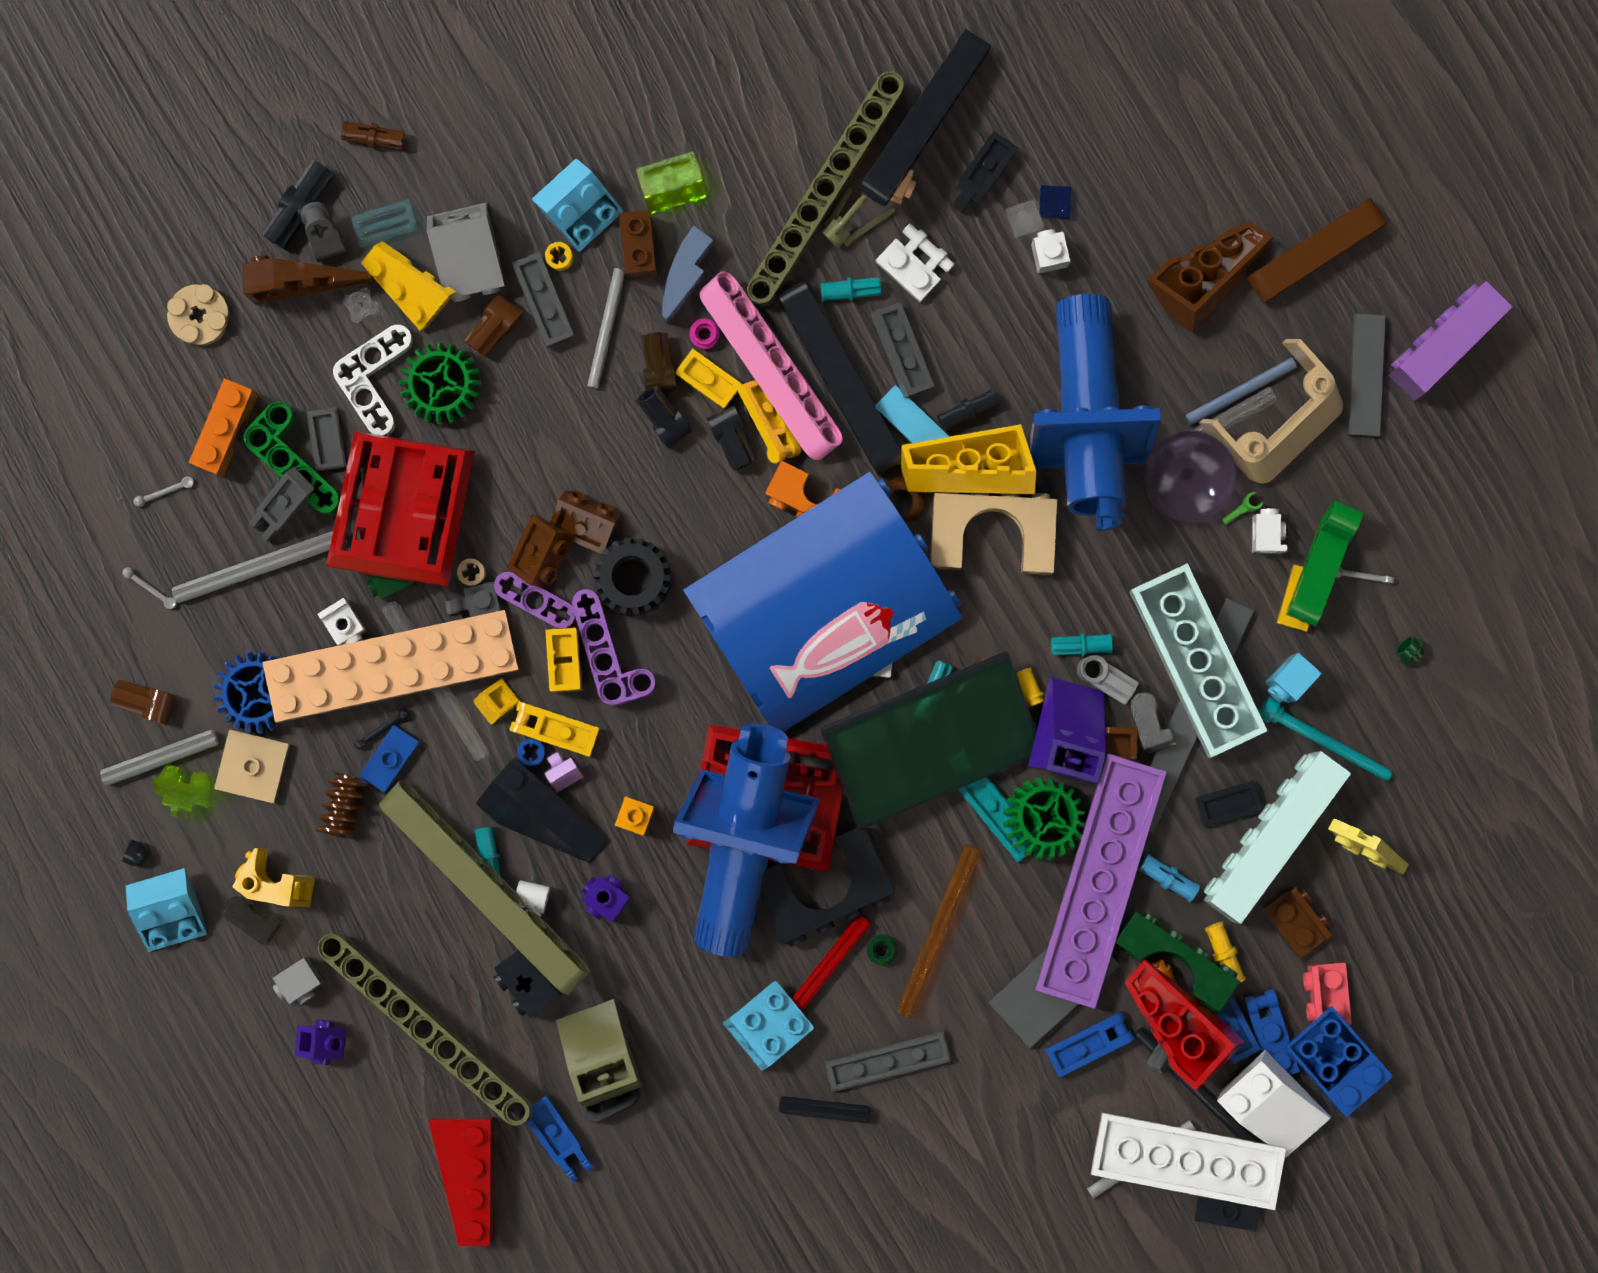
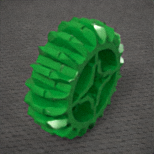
M438 342L437 351H434L429 343L426 344L427 354L423 355L421 350H415V354L419 357L416 362L410 357L406 359L412 368L411 370L401 368L400 372L408 376V379L399 380V385L408 387V389L403 390L400 395L402 398L411 397L405 406L408 409L417 406L414 411V415L417 418L426 412L424 420L427 423L432 421L434 415H436L438 425L443 424L444 415H447L450 423H454L453 413L457 412L461 418L466 417L465 412L461 408L465 405L473 410L475 406L469 401V398H480V394L472 390V388L482 386L481 381L472 380V378L480 375V370L478 368L469 370L475 364V360L468 358L463 361L467 355L464 349L455 355L456 346L454 344H450L447 352H445L443 342ZM443 360L436 371L431 373L421 372L429 363ZM452 363L457 364L462 369L465 379L464 386L458 385L457 382L451 380ZM439 377H443L450 387L446 386L444 389L441 387L442 390H437V387L430 380L435 381V379L439 380ZM417 381L430 388L428 405L422 402L417 394ZM446 395H460L452 404L437 407L438 403L441 404L443 397Z
M1037 777L1034 779L1033 784L1027 780L1022 784L1023 789L1017 787L1013 790L1015 797H1009L1006 800L1011 808L1003 810V814L1011 819L1005 821L1003 826L1012 828V832L1007 834V838H1017L1018 841L1014 844L1016 849L1023 845L1025 846L1024 856H1029L1034 851L1036 860H1041L1044 854L1048 861L1053 860L1055 854L1063 857L1066 855V849L1073 850L1076 847L1074 841H1079L1082 838L1081 833L1077 830L1083 829L1086 824L1079 821L1078 818L1083 817L1085 811L1077 810L1076 806L1081 804V800L1076 799L1073 801L1071 796L1074 794V790L1070 789L1064 792L1065 783L1062 781L1054 787L1053 778H1048L1043 783V780ZM1033 796L1049 798L1043 806L1036 804L1031 806L1026 803ZM1058 806L1061 807L1065 820L1059 816ZM1046 812L1045 815L1048 817L1046 820H1049V822L1042 826V818L1039 816ZM1023 817L1026 818L1031 825L1030 833L1025 827ZM1046 831L1053 834L1058 832L1062 835L1056 842L1040 841L1041 836Z

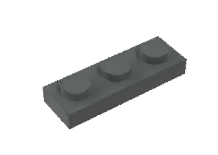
M540 251L512 262L546 348L574 338L575 336Z
M901 302L871 313L903 397L907 398L932 389L934 383Z

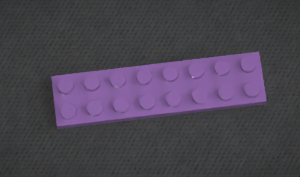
M1108 753L1106 754L1099 783L1096 786L1086 825L1083 829L1082 838L1079 842L1035 987L1036 991L1095 1009L1166 771Z

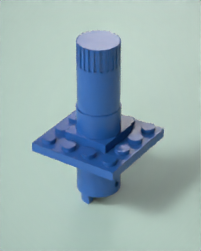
M1078 294L1066 297L1056 304L1061 378V412L1055 409H1044L1039 413H1034L1028 447L1035 468L1065 467L1067 509L1077 515L1095 516L1097 532L1111 530L1122 524L1124 512H1121V510L1127 505L1124 465L1149 464L1161 417L1160 408L1152 409V407L1147 405L1137 406L1129 410L1120 409L1119 388L1116 382L1111 301L1102 295Z
M748 724L741 728L739 739L731 745L725 775L700 769L675 820L673 833L680 834L686 839H700L711 842L709 865L694 934V942L702 950L722 957L740 956L748 950L763 876L767 869L769 857L779 863H797L820 802L818 798L784 790L790 761V754L786 750L788 737L780 729L765 724Z

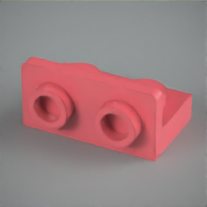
M1346 963L1307 965L1308 972L1303 973V983L1305 991H1310L1311 1003L1306 1004L1308 1022H1313L1330 1006H1333L1348 1025L1352 1024Z

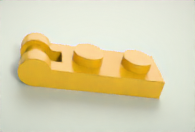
M753 380L744 383L737 388L768 448V459L772 463H778L785 460L786 457L792 458L800 455L801 445L757 381Z
M520 701L518 702L516 708L518 714L515 722H511L510 731L591 757L600 728ZM530 715L538 717L534 729L527 727Z

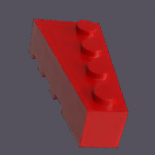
M432 1117L428 1121L458 1246H490L493 1242L494 1117Z

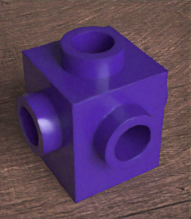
M611 874L607 878L600 875L597 880L591 877L581 891L585 894L582 901L587 904L584 910L598 920L601 916H604L611 922H614L631 896L622 890L624 884ZM602 891L609 894V900L606 903L600 900L599 896Z
M315 1020V1025H297L295 1056L312 1059V1064L330 1065L331 1059H343L346 1046V1028L334 1027V1021Z

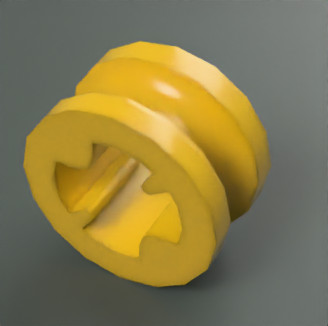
M554 242L547 247L545 259L552 269L564 271L572 265L574 255L567 244ZM560 249L565 250L564 255L567 259L563 263L560 260L559 264L553 263L555 258L552 253L555 250L560 252Z

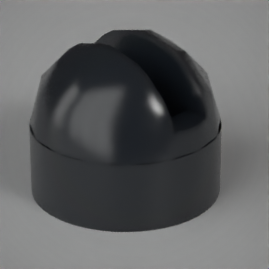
M132 839L125 851L122 862L130 866L142 865L147 860V849L142 843Z

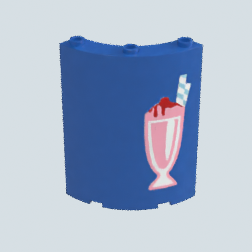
M871 472L863 475L683 590L768 725L778 728L783 732L962 619L957 609L961 603L952 589L946 590L925 555L924 551L928 549L919 534L913 536L888 498L891 492L883 479L876 481Z

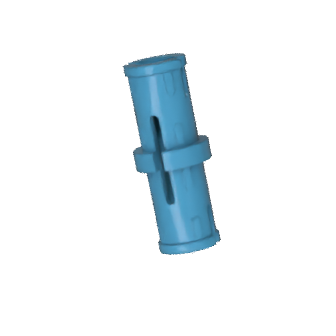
M1148 853L1137 869L1159 882L1160 887L1164 890L1168 888L1185 898L1188 902L1195 898L1200 889L1199 884L1178 873L1177 868L1174 866L1168 867Z

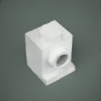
M1260 509V514L1252 517V553H1285L1287 545H1281V540L1286 538V523L1281 522L1279 509Z
M345 598L318 613L319 618L323 621L337 646L361 641L363 639L361 634L367 631L351 604ZM341 619H346L348 622V626L344 630H339L337 627V623Z

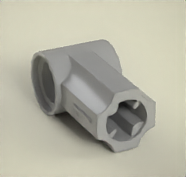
M1097 655L1083 658L1077 666V674L1083 682L1093 685L1123 705H1126L1132 697L1139 683ZM1089 661H1094L1099 665L1100 672L1096 678L1089 677L1085 672L1086 664Z

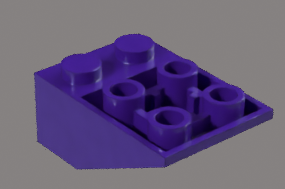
M1050 677L1028 766L1081 781L1099 783L1106 754L1104 692Z

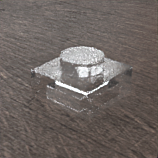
M1034 199L1005 209L1014 239L1044 230V225Z

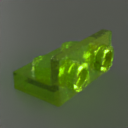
M694 151L636 169L650 214L663 212L670 208L693 203L707 197Z

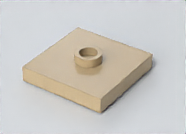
M229 730L214 789L275 804L290 744Z

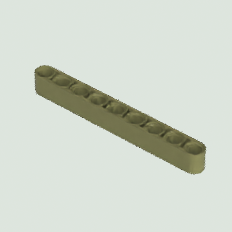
M887 71L878 77L748 284L747 293L755 307L765 308L774 301L776 295L781 290L897 106L904 88L903 79L898 73ZM892 82L898 87L896 93L887 94L881 87L884 83ZM875 107L881 111L882 116L872 120L866 116L865 112L869 108ZM854 133H861L865 136L866 141L861 145H854L850 142L849 137ZM844 158L849 161L850 167L840 171L834 167L833 163L836 159ZM827 183L833 187L834 192L829 196H822L818 193L817 188L821 184ZM806 209H813L817 212L818 217L815 221L807 222L802 219L801 213ZM796 234L801 238L802 242L798 247L792 248L786 245V237ZM774 260H781L785 263L786 267L783 272L774 273L769 269V264ZM756 286H766L770 291L769 295L764 299L756 298L752 293Z
M401 780L397 782L379 803L382 811L560 992L570 995L590 973L588 965L413 787Z
M330 933L320 939L317 948L318 953L330 966L505 1122L518 1126L531 1120L534 1113L532 1102L353 942L342 934ZM332 939L338 940L341 945V950L336 956H332L328 951V944ZM355 959H359L364 966L362 974L357 977L352 974L350 969ZM379 979L383 980L387 986L386 993L382 997L377 996L373 990L374 983ZM400 1000L407 1001L410 1007L409 1013L405 1017L399 1016L396 1011V1005ZM424 1020L429 1021L433 1027L432 1034L428 1038L423 1037L419 1032V1025ZM446 1041L453 1042L456 1047V1052L452 1058H447L442 1053V1045ZM469 1061L475 1062L479 1067V1073L474 1079L469 1078L465 1074V1066ZM491 1082H497L502 1087V1094L498 1099H493L488 1094V1086ZM515 1102L521 1103L525 1107V1115L521 1120L515 1119L511 1115V1107Z

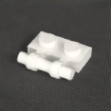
M909 223L902 231L910 239L908 244L904 246L895 239L875 260V263L920 303L941 280L933 272L934 269L939 265L945 272H949L955 263L947 257L948 253L943 248L938 249L927 239L928 235L922 229L918 231ZM918 247L931 258L926 264L913 254Z

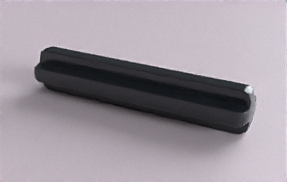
M782 1096L779 1100V1112L782 1114L861 1123L869 1121L870 1108L865 1105Z

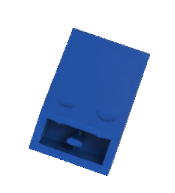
M1330 1006L1285 1046L1321 1093L1345 1117H1348L1393 1077L1333 1006Z

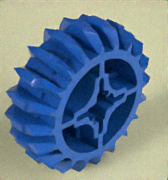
M261 651L258 653L256 660L253 652H247L246 662H244L240 655H236V667L232 663L226 662L225 667L230 671L228 675L223 672H218L217 674L219 678L224 679L223 685L219 683L214 684L215 689L222 690V695H215L213 697L214 701L224 702L223 705L217 708V712L224 713L229 711L223 720L229 723L236 718L233 726L236 730L241 729L245 723V733L248 734L252 733L254 725L258 734H263L265 723L270 730L276 729L273 721V709L264 716L248 718L250 712L254 711L257 705L265 703L272 706L262 663L266 660V654ZM271 655L267 661L277 659V657ZM263 668L260 674H257L250 682L238 679V676L248 669ZM256 684H258V691L262 693L261 695L267 697L268 700L254 697V701H252L253 695L249 690L243 688V685L249 688H256ZM233 687L238 689L243 696L240 712L235 707L232 699Z

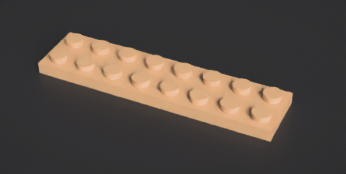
M505 610L262 662L275 723L518 671Z

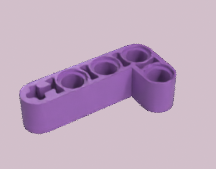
M589 589L578 591L573 597L572 606L601 700L607 705L618 706L652 695L657 683L656 678L649 670L636 669L622 674L599 596ZM587 596L590 600H595V603L591 605V611L594 617L600 614V619H590L583 623V618L588 619L587 611L584 608H579V604L583 603V597ZM593 625H599L604 630L603 637L599 641H590L587 636L588 629ZM602 654L610 655L613 661L611 668L606 671H601L596 666V660ZM647 675L650 678L651 685L648 690L640 692L635 689L634 680L637 676ZM615 683L620 686L621 695L618 699L608 700L606 698L605 688L609 684Z

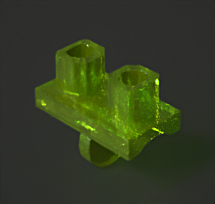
M166 764L160 777L154 776L152 786L155 787V795L163 797L161 805L171 807V817L178 818L182 810L192 812L194 804L209 808L211 797L208 774L197 771L193 772L190 784L180 782L182 769Z

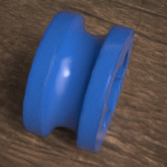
M531 738L520 743L517 755L523 764L537 766L544 760L546 751L540 741ZM528 744L531 747L534 744L539 747L536 752L539 757L534 761L532 758L529 761L524 758V755L527 753L524 748Z

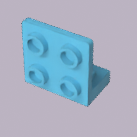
M776 981L772 982L738 1012L723 1022V1025L761 1071L771 1066L814 1028Z

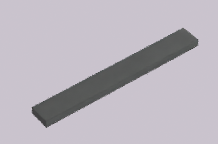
M1225 598L1215 618V622L1233 658L1254 610ZM1180 698L1149 764L1150 767L1166 771L1149 828L1151 833H1154L1198 736Z

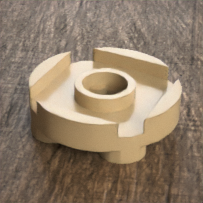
M194 284L182 288L170 299L167 305V319L172 332L182 341L195 346H206L219 340L223 336L230 318V310L224 297L210 286L204 284ZM195 308L206 310V314L203 315L204 321L201 323L196 319L191 320V315L194 314L193 310Z

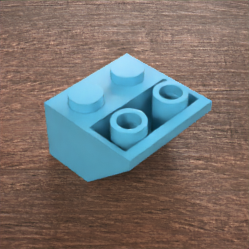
M578 159L572 161L532 198V201L546 218L579 252L619 216V213L624 212L593 172Z
M185 868L126 885L127 912L148 952L207 935L196 890Z

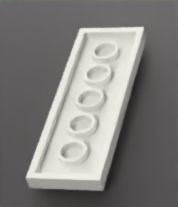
M1102 1112L1090 1174L1275 1210L1286 1148Z

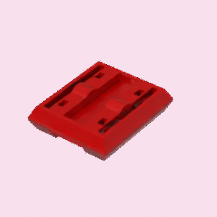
M354 431L326 567L448 587L475 450ZM367 451H369L371 454L361 498L357 499L362 479L361 468L365 465ZM373 457L375 460V468H371ZM447 464L456 465L447 513H442L441 494ZM436 470L438 471V478H434ZM359 507L351 549L347 551L346 540L350 537L354 509ZM442 520L445 521L436 565L427 564L433 533H438L439 523ZM358 529L360 531V539H363V541L356 540ZM421 539L423 541V549L427 551L419 550Z
M709 724L700 769L725 775L730 751L721 750L722 741L733 743L739 739L741 730ZM788 738L786 746L788 752L831 761L826 745ZM841 748L848 766L851 750ZM789 762L784 790L820 799L817 813L805 841L806 844L819 846L817 855L801 852L796 864H786L829 871L843 796L841 785L834 767L833 770ZM808 768L815 769L814 777L818 778L807 777ZM687 839V845L705 849H710L711 842L700 839Z

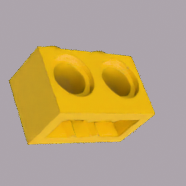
M577 628L545 630L550 692L583 691L579 630Z

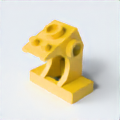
M254 848L253 852L248 851L246 853L247 862L243 863L235 874L236 881L232 886L235 890L250 900L274 903L287 907L311 906L315 877L282 874L281 881L275 883L268 877L266 872L269 849Z

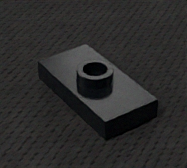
M1197 1195L1194 1221L1256 1231L1260 1207Z

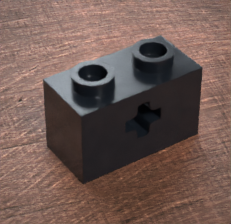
M519 950L493 968L497 973L493 976L495 981L503 991L509 989L515 997L512 1004L521 1016L527 1014L529 1018L533 1017L562 995ZM521 975L523 978H532L533 982L530 984L532 990L530 992L526 988L521 990L518 987L521 983L519 978Z

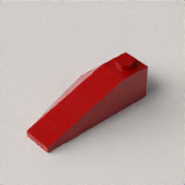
M1145 959L1125 981L1142 1015H1145L1152 1027L1153 1035L1157 1042L1162 1045L1167 1054L1168 1062L1172 1069L1195 1091L1224 1066L1245 1042L1219 1017L1148 960Z

